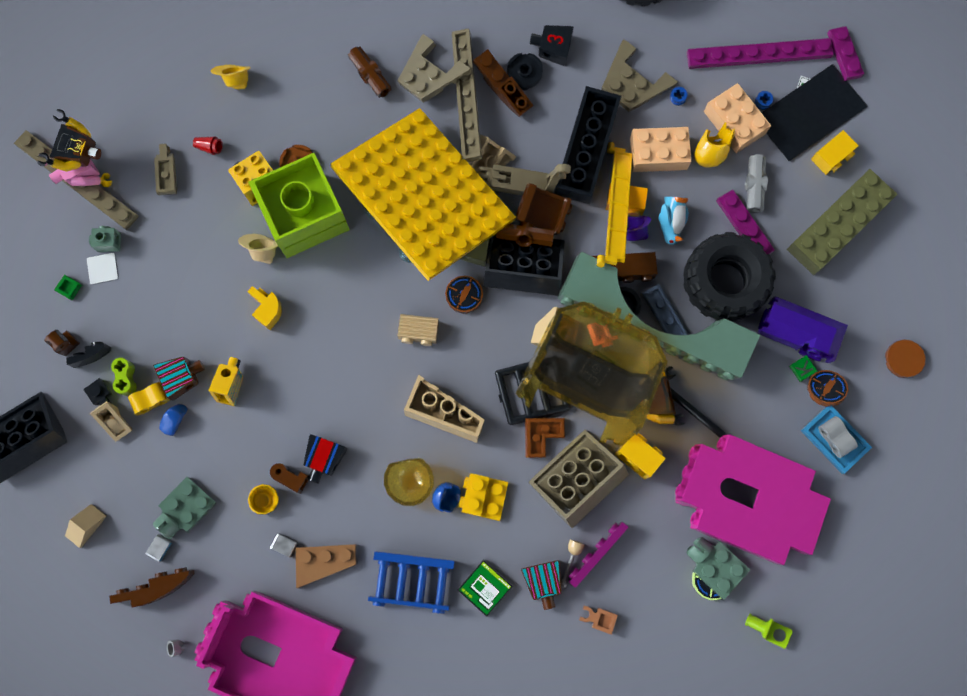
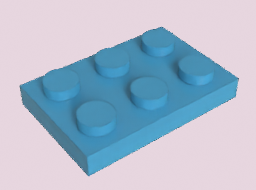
M832 405L831 407H825L800 430L841 474H845L872 448ZM834 416L839 417L843 421L847 431L853 436L858 445L856 449L842 458H838L832 452L830 445L822 437L818 429L820 425Z

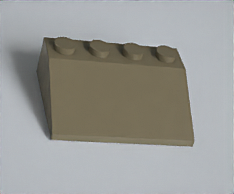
M584 430L529 481V484L573 528L629 474L622 462Z

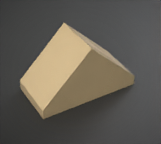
M90 504L70 519L65 537L79 548H82L107 516L93 504Z

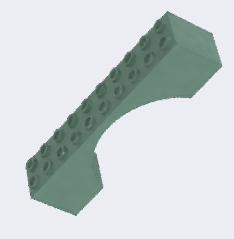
M582 251L576 257L557 298L561 300L560 303L570 308L574 306L578 308V312L581 314L596 316L595 320L606 324V322L611 323L614 329L621 332L626 330L631 333V337L641 340V338L648 341L647 344L652 347H662L666 349L665 352L669 355L682 356L683 361L692 365L694 363L701 365L700 369L709 373L711 371L718 373L717 377L726 381L742 378L760 337L759 334L727 319L715 321L706 329L691 335H673L658 331L641 321L628 307L619 287L617 268L609 264H605L604 267H598L597 258Z

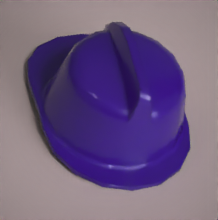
M649 216L628 217L626 240L640 241L648 239V225L651 223V218Z

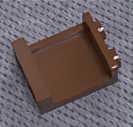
M529 183L525 187L515 220L521 223L530 222L535 228L554 230V235H559L565 229L566 222L564 220L566 214L569 215L571 212L572 204L570 203L572 199L561 197Z

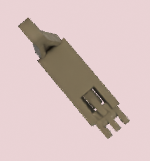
M494 164L492 168L479 167V172L486 173L479 175L493 191L523 196L525 187L529 183L552 193L559 179H566V173H570L571 166L558 164L548 174Z

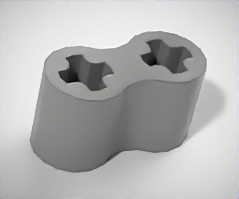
M834 416L818 427L820 434L828 442L832 452L838 458H842L858 447L856 440L847 431L839 417Z

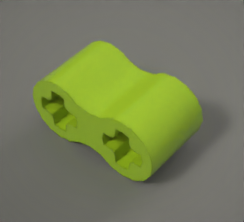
M116 358L111 364V369L115 374L113 389L121 395L129 396L135 393L137 389L136 383L133 380L135 366L124 358Z

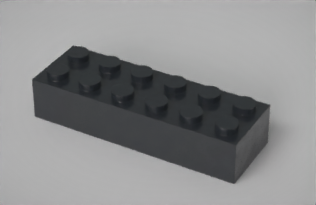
M586 86L563 164L571 166L570 173H566V179H559L554 194L590 205L622 97L621 95Z

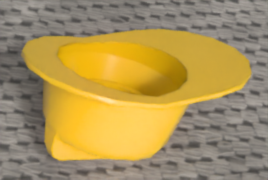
M220 65L212 68L211 73L220 75L227 87L245 89L249 79L248 70L251 67Z

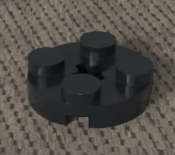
M518 53L509 60L507 75L509 77L512 76L523 91L536 86L540 82L543 74L542 62L536 55L532 53ZM521 68H523V69L528 68V69H529V70H528V73H527V74L521 73V72H522Z

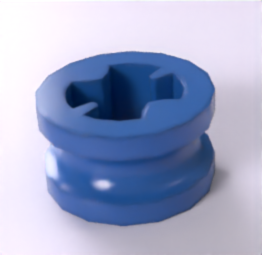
M682 87L674 88L670 95L671 102L675 105H683L687 98V91ZM676 93H679V95L682 96L681 99H678V97H674L676 96Z
M768 91L760 92L755 99L756 107L761 110L768 109L773 102V95ZM762 97L766 98V103H762Z

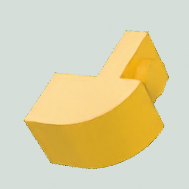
M252 286L247 292L261 303L252 316L267 329L271 330L281 317L282 305L273 292L268 295L263 289L259 288L257 290Z

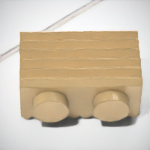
M400 314L398 339L402 340L401 342L405 344H413V341L421 342L420 344L424 346H432V343L436 344L439 318Z

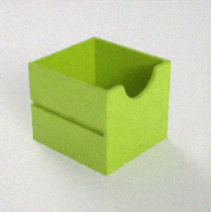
M315 153L248 182L273 238L286 258L350 230Z

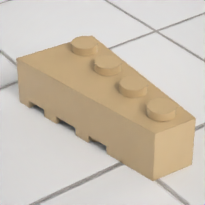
M420 375L417 377L404 408V414L409 418L475 443L478 442L485 421L467 407L459 404L454 398L440 391L438 387L424 380Z

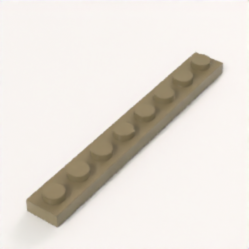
M468 28L452 32L454 65L460 60L472 70L469 76L464 75L456 83L462 159L470 162L481 160L482 152L471 32Z
M27 130L14 143L35 161L46 162L47 160L44 157L38 156L39 153H46L50 156L52 149ZM49 164L44 166L51 173L57 170ZM62 180L125 230H128L139 217L99 185L71 186L65 180Z

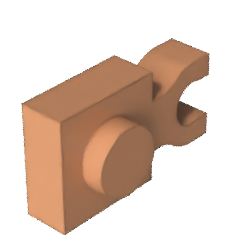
M584 605L583 609L589 612V616L587 618L580 616L579 620L593 622L592 628L612 635L618 615L597 608L595 613L590 607Z

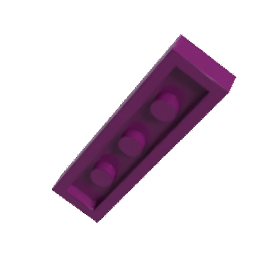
M733 189L717 198L716 202L740 236L744 234L751 237V240L755 243L759 242L764 247L763 250L766 254H771L775 251Z
M615 522L608 530L610 533L606 539L602 537L595 545L597 549L594 553L591 554L589 552L582 560L584 564L579 569L576 567L569 574L571 579L568 582L576 588L629 527L623 522L619 524Z

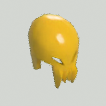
M726 122L716 136L709 137L711 131L707 129L701 137L694 151V159L700 166L706 168L716 167L726 160L735 135V129H726Z

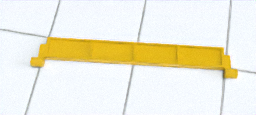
M613 142L607 144V153H614L606 250L605 256H597L598 267H604L605 264L616 265L617 262H625L632 153H627L626 149L615 147Z

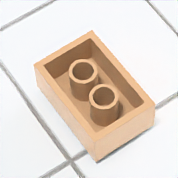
M738 83L709 101L704 110V113L718 131H720L725 122L727 123L726 129H735V135L730 147L736 154L764 136L771 127L770 123Z
M688 127L632 130L630 135L632 172L688 169L691 164Z

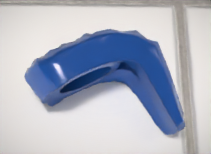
M177 404L169 408L161 419L159 429L164 434L173 436L177 432L179 424L187 413L188 408L183 404Z

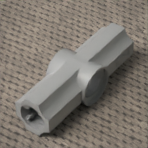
M760 154L749 157L748 175L745 181L747 210L751 213L764 210V197L768 185V177L765 176L766 157Z

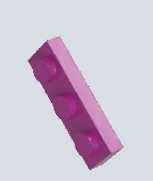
M847 26L830 29L827 35L831 38L832 48L844 81L861 78L864 72Z

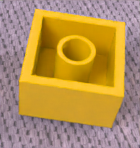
M633 433L614 455L645 480L654 474L666 458L662 456L663 452L656 446L651 447L647 444V439L639 433L637 435Z

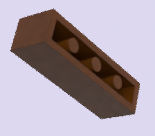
M655 252L625 254L624 263L617 262L616 265H612L617 268L618 281L623 283H632L634 280L650 282L658 274Z

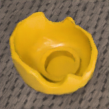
M266 484L254 487L248 497L250 509L256 514L263 515L272 512L279 501L276 490Z

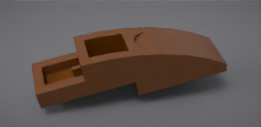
M488 49L473 60V63L483 74V79L488 86L518 117L534 106L512 76L509 77Z
M187 567L175 569V574L168 575L167 571L156 573L155 578L148 579L149 584L136 586L134 591L129 592V588L116 590L115 595L109 596L110 604L131 600V607L134 608L158 601L172 594L188 582L195 574L194 570L187 571Z

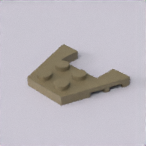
M424 34L420 37L397 80L403 88L423 103L441 93L444 87L451 83L455 84L459 78L464 75L469 76L472 73L471 68L460 60L447 73H444L428 61L425 57L436 45L433 40Z
M623 39L601 90L621 95L619 105L630 112L647 103L653 97L661 95L670 88H674L678 81L665 72L655 84H651L626 64V61L635 53L636 48Z

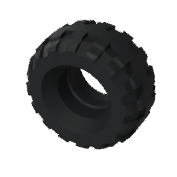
M725 232L721 235L715 234L710 236L694 249L684 268L683 285L685 292L688 293L690 298L689 301L693 307L696 306L700 310L701 314L706 317H712L715 321L727 319L736 322L750 317L766 304L774 290L773 285L776 273L772 267L773 261L771 256L765 253L764 247L759 242L755 243L751 240V237L744 234L740 236L734 232ZM718 264H728L735 267L743 278V289L741 292L727 294L719 290L711 277L713 267Z

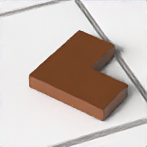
M525 418L526 458L546 457V438H565V418Z

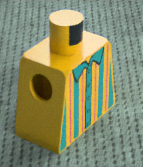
M230 357L227 365L219 364L208 390L216 402L235 406L243 380V375L239 370L241 360Z

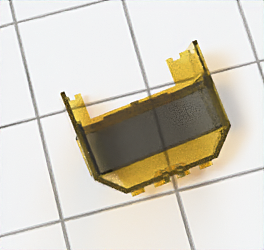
M582 301L559 308L556 311L518 386L516 395L519 398L524 397L526 400L525 405L529 408L537 389H540L607 422L599 442L606 443L607 440H613L614 444L623 445L643 428L668 361L657 337L645 329L634 326L630 322L633 317L632 314L628 313L624 320H621L619 316L622 309L618 307L612 314L597 308L592 303Z

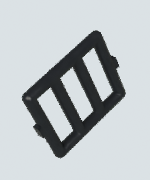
M556 356L495 371L500 395H498L500 403H503L509 425L523 423L525 418H543L571 409L565 387L567 386L566 378L562 376ZM550 364L553 368L562 405L551 407L540 368ZM530 369L534 371L544 408L535 412L532 411L522 371ZM515 374L525 414L515 417L503 377Z

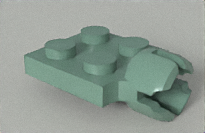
M186 477L158 505L162 510V514L153 522V526L168 539H171L182 529L189 533L213 508L216 502L192 480Z
M699 537L693 542L694 545L692 547L689 546L686 552L696 564L693 572L724 600L747 575L750 569L721 542L713 546L705 538Z

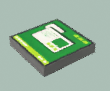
M483 559L457 591L488 617L513 588V585Z

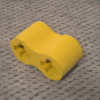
M160 382L128 396L135 415L145 414L170 401L166 397Z

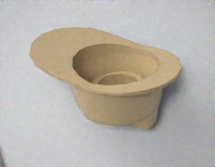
M246 234L239 238V244L248 249L254 261H261L267 264L273 262L276 247H278L275 240L261 234Z

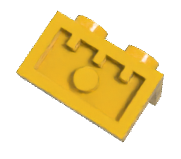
M257 151L228 169V171L253 206L257 204V200L248 182L273 171V169L261 152Z

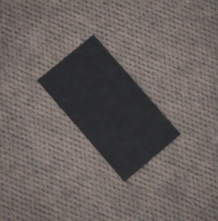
M832 64L770 106L762 114L771 125L766 134L786 159L791 161L868 106L847 81H844L842 74Z

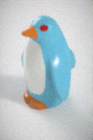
M665 197V204L661 208L658 219L665 242L669 245H675L683 240L680 237V233L685 227L689 216L686 206L688 198Z

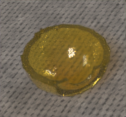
M422 458L392 462L387 466L384 474V486L387 494L395 502L403 506H415L423 503L430 496L434 487V474L430 465Z

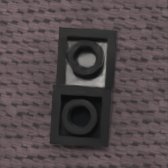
M93 342L90 346H85V353L78 352L74 353L71 357H66V363L73 368L91 364L107 355L111 351V347L103 342Z

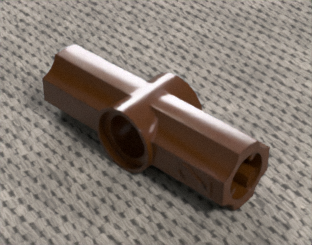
M361 46L351 49L348 57L358 69L362 80L370 85L379 98L387 96L392 89L383 77L376 62L370 60Z
M522 222L519 225L509 224L496 233V238L516 241L522 247H528L531 244L552 246L554 230L535 228L530 222Z

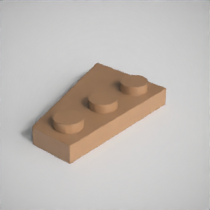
M356 544L296 548V589L357 565Z

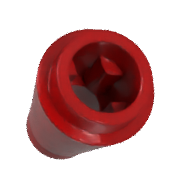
M195 137L193 140V147L204 152L216 155L222 151V141L217 137Z

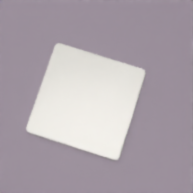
M114 253L87 258L90 284L118 279Z

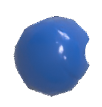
M449 482L438 485L432 494L434 507L441 512H452L460 501V487Z

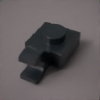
M98 378L83 389L93 405H102L106 401L111 403L108 397L112 393L101 378Z

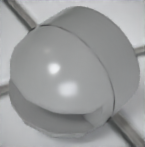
M168 641L167 653L169 657L182 654L184 648L182 649L181 645H184L182 641Z

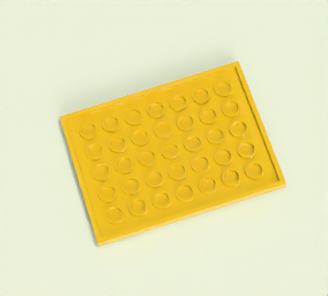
M420 108L331 163L333 171L428 281L509 225L516 218L465 159H462V155Z

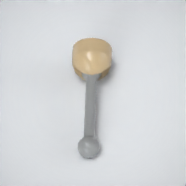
M570 539L568 550L571 556L563 580H561V588L567 587V578L574 557L582 553L585 544Z

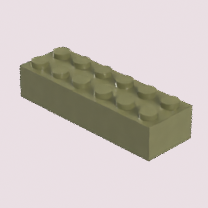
M869 169L786 250L810 273L815 275L898 194Z

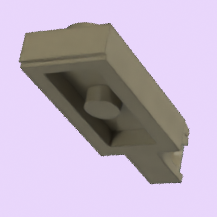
M159 144L160 155H156V158H154L156 194L158 196L177 194L174 154L170 153V147L167 144Z

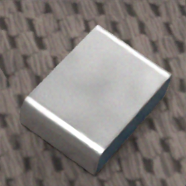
M277 533L270 548L291 558L298 543Z
M157 534L145 554L161 562L172 542Z

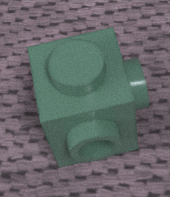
M109 226L92 228L89 244L97 252L120 251L121 233Z

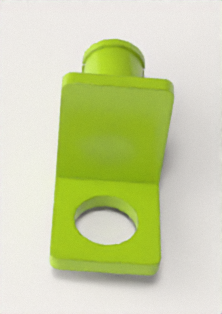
M749 614L745 623L746 626L761 632L763 639L783 649L787 647L793 632L791 629L774 622L771 618L766 622L752 614ZM781 629L785 632L786 637L783 641L775 640L773 636L775 630Z

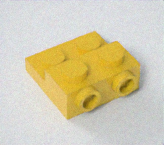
M470 473L469 477L465 476L463 488L466 489L465 497L461 496L459 508H462L461 512L500 521L508 482Z

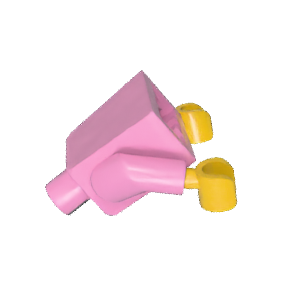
M91 159L86 167L80 166V168L68 172L57 169L49 174V177L55 184L65 180L71 186L100 185V183L104 187L112 185V180H105L110 179V174L103 173L102 177H99L100 173Z

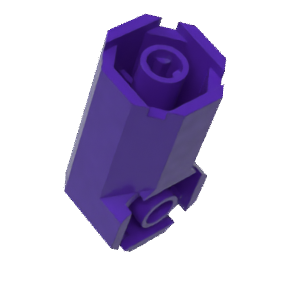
M776 296L769 301L768 304L772 306L763 312L758 329H760L758 331L759 335L795 350L800 349V355H807L808 358L815 361H821V358H824L826 363H831L836 360L848 325Z

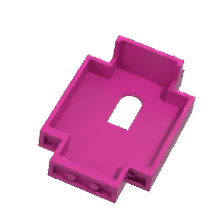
M730 434L723 435L718 440V450L704 444H696L691 448L688 465L682 471V482L675 491V501L677 504L696 509V512L692 514L690 519L691 529L779 565H785L790 549L802 554L813 555L831 498L810 490L815 470ZM726 478H731L759 490L753 508L725 497L720 490L722 481Z
M252 591L246 595L243 601L244 608L226 600L216 604L212 612L214 617L212 622H209L205 627L203 633L205 637L203 642H199L195 650L197 655L194 659L198 661L196 666L202 669L207 667L216 669V672L213 671L208 680V683H210L209 691L221 696H341L357 658L335 648L343 628L257 591ZM247 636H255L282 648L274 667L245 655L241 649L243 639Z

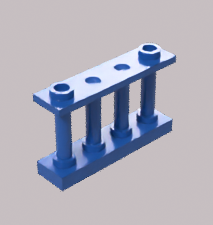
M374 552L373 560H378L380 567L376 596L368 597V601L373 602L372 605L384 607L385 603L431 608L433 613L444 614L445 610L449 611L450 605H443L447 573H449L450 569H454L455 561ZM390 562H397L398 567H400L396 599L384 598L388 565L390 566ZM410 564L418 565L419 569L416 601L404 600L407 569L410 568ZM430 567H438L437 571H439L435 604L424 602L427 570H430Z

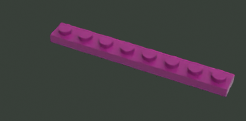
M831 38L687 50L689 69L826 59L833 56Z

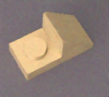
M107 401L90 412V415L115 442L132 431V427L119 414V408Z

